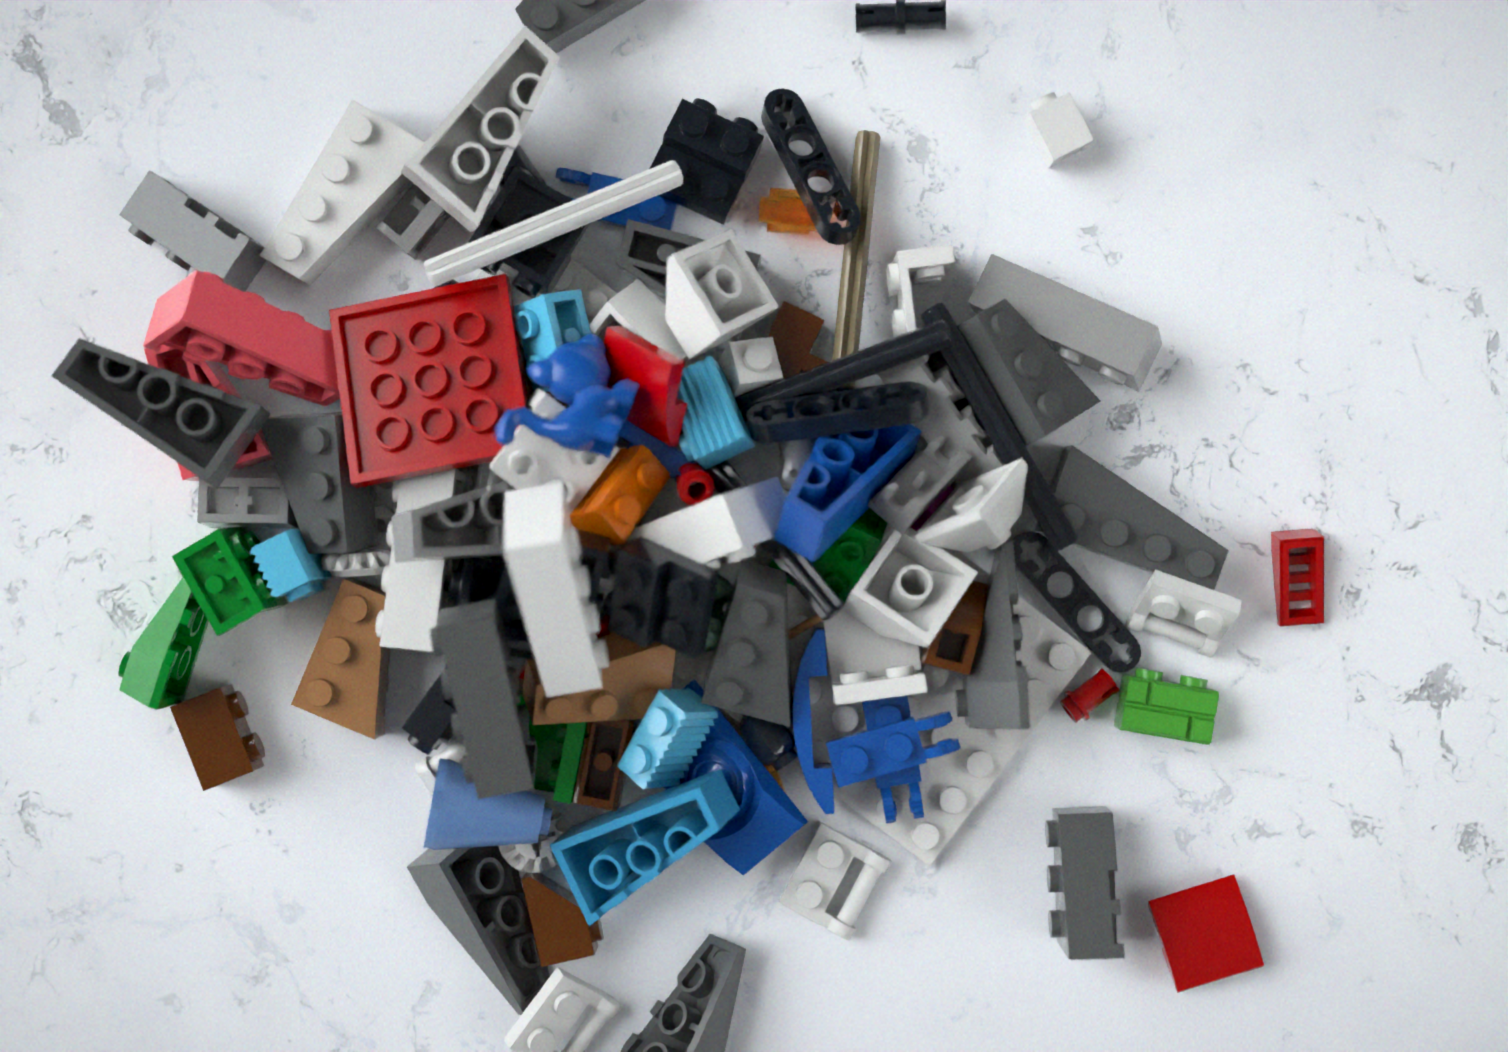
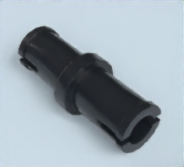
M896 0V3L855 4L856 33L896 31L897 35H906V30H946V0L906 3L905 0Z

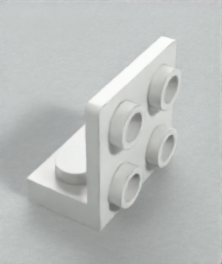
M952 244L897 251L892 264H888V269L885 270L888 296H896L898 309L893 310V314H891L893 338L916 329L910 278H914L915 285L940 282L941 277L945 276L955 263Z
M538 388L528 399V405L533 408L531 411L549 420H553L566 409ZM520 425L515 431L514 441L509 445H504L490 464V469L517 490L562 482L570 515L619 449L615 446L609 459L603 455L591 452L563 449L553 440L536 435L524 425Z
M840 610L836 616L827 621L823 620L835 705L927 693L926 678L921 669L918 645L882 636L844 610Z

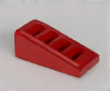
M1315 529L1271 532L1277 624L1283 627L1324 623V536ZM1306 547L1307 551L1299 553H1289V549ZM1308 564V570L1289 572V565ZM1309 583V589L1289 590V584ZM1307 600L1311 602V607L1289 609V602Z

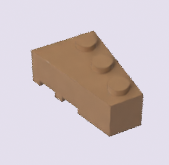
M355 577L344 578L291 705L375 740L385 735L386 720L384 718L386 693H388L389 651L391 649L380 647V638L376 636L375 629L377 615L380 610L384 611L386 592Z
M610 631L609 635L597 638V640H605L609 657V667L602 668V688L546 697L536 660L525 659L522 695L532 724L643 719L659 688L662 690L665 688L670 690L676 650L657 641L645 648Z

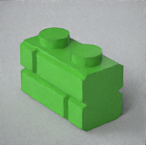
M1136 667L1135 676L1123 674L1114 727L1123 731L1210 745L1219 691L1207 688V679L1181 675L1180 683L1163 681V672L1138 667Z

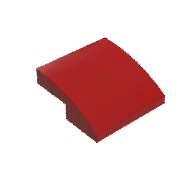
M622 326L607 327L604 341L606 347L605 357L612 371L607 387L612 390L618 381L625 379L638 383L639 388L627 420L671 447L677 446L688 404L677 397L685 361Z
M1234 874L1148 901L1147 905L1163 946L1162 952L1177 993L1264 967L1257 938Z

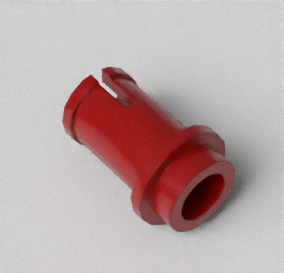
M690 462L682 465L678 469L681 476L676 474L678 495L682 501L694 506L711 499L715 487L710 475L696 463ZM696 481L701 482V483H698V482H697L695 485L690 486V484H692L693 482H696Z
M1101 668L1098 670V673L1073 692L1066 690L1064 692L1065 698L1059 702L1067 715L1077 723L1081 719L1085 721L1090 719L1089 713L1120 690L1112 677Z

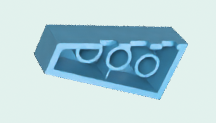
M721 769L622 806L617 811H609L573 825L551 843L550 847L590 926L640 887L650 882L674 862L681 859L719 831L740 809Z

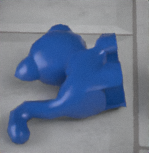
M588 333L576 342H568L559 346L547 359L536 361L527 369L533 381L538 385L548 387L550 393L556 399L571 406L559 413L553 420L541 417L526 407L507 410L496 425V440L501 445L511 444L515 439L516 427L524 425L536 435L553 440L563 449L591 452L603 455L609 459L619 438L623 422H626L639 384L625 379L618 381L613 389L610 390L607 387V383L612 371L605 357L606 347L600 337Z

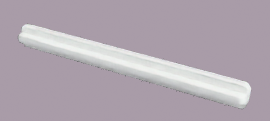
M668 161L426 260L424 269L433 286L441 285L677 188L683 184L682 172L676 161Z

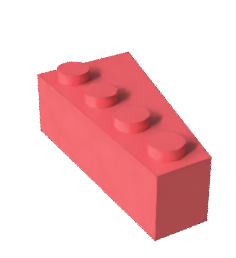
M194 271L157 299L143 347L160 352L163 344L184 351L182 360L201 365L202 360L215 361L228 366V375L243 380L266 378L269 379L268 385L270 389L325 407L340 399L331 330H323L306 322L305 318L298 313L283 311L266 303L264 298L258 294L236 289L224 283L223 279L218 275L210 272Z

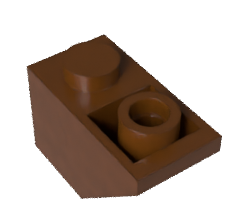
M974 580L971 582L928 648L923 647L920 658L923 663L966 675L970 674L982 628L988 584Z

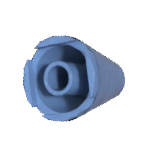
M439 759L424 848L442 850L532 844L538 842L539 834L548 836L552 808L544 807V797L525 790L478 799L475 784L467 783L465 780L463 765L451 759Z

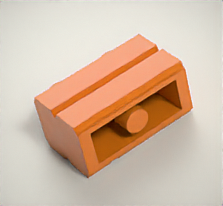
M644 445L632 446L629 449H619L570 514L572 526L575 529L609 537L610 545L625 544L634 531V525L640 522L670 478V473Z

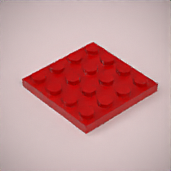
M506 274L329 310L351 484L356 488L492 462L504 447V445H501L496 440V425L507 410L520 407L529 409L519 338L515 324L516 318L511 284Z

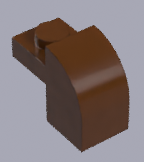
M783 301L768 336L773 337L783 379L828 362L810 353L825 320L786 301Z

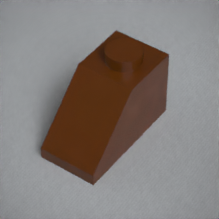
M526 872L521 880L541 966L545 967L595 955L599 946L598 941L604 940L601 920L598 919L589 926L571 891L541 872Z

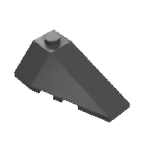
M1006 540L997 547L988 580L982 628L970 674L963 675V689L955 690L957 717H965V724L969 728L1030 729L1026 666H1022L1021 660L1016 659V651L1021 650L1023 635L1019 616L1014 614L1013 605L1018 604L1013 540Z
M498 846L442 850L427 849L407 866L425 901L517 1014L522 1015L548 980L550 974L548 966H541L519 870L512 867L503 858Z
M709 934L678 974V985L665 1002L660 1000L656 1002L649 1011L653 1015L652 1019L639 1035L632 1033L623 1045L621 1052H725L746 949Z

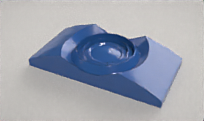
M695 679L683 688L685 690L687 688L693 690L702 698L703 689ZM712 706L717 711L718 718L713 719L714 726H709L710 733L705 734V741H700L701 748L696 749L697 756H692L693 763L688 764L689 770L684 771L685 778H680V784L721 769L740 810L719 831L706 839L704 843L740 874L745 875L807 824L808 821L717 707Z

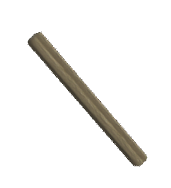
M861 130L855 138L850 193L860 211L861 220L853 240L844 244L832 361L859 351L881 139L880 134L875 131ZM855 382L849 383L847 385L841 386L833 390L841 391L853 389L855 386Z

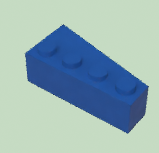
M908 424L818 437L808 461L804 463L785 499L774 539L813 563L870 508L868 506L870 500L913 458L922 431Z

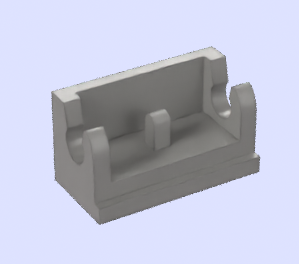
M413 183L384 220H380L375 227L416 260L451 218V215Z
M943 436L935 437L925 450L920 449L868 503V506L901 535L953 483L971 458L963 449L956 452L950 459L945 458L939 450L945 441Z
M199 477L198 523L210 528L299 529L280 478H225L217 489Z

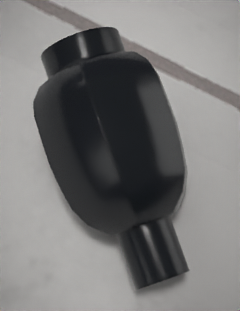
M741 714L743 717L740 724L741 735L745 743L763 765H772L777 772L798 757L794 750L795 739L787 726Z

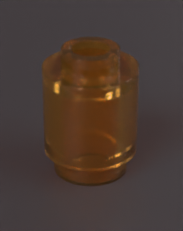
M770 187L769 196H760L758 223H767V233L809 236L810 231L817 232L796 189Z

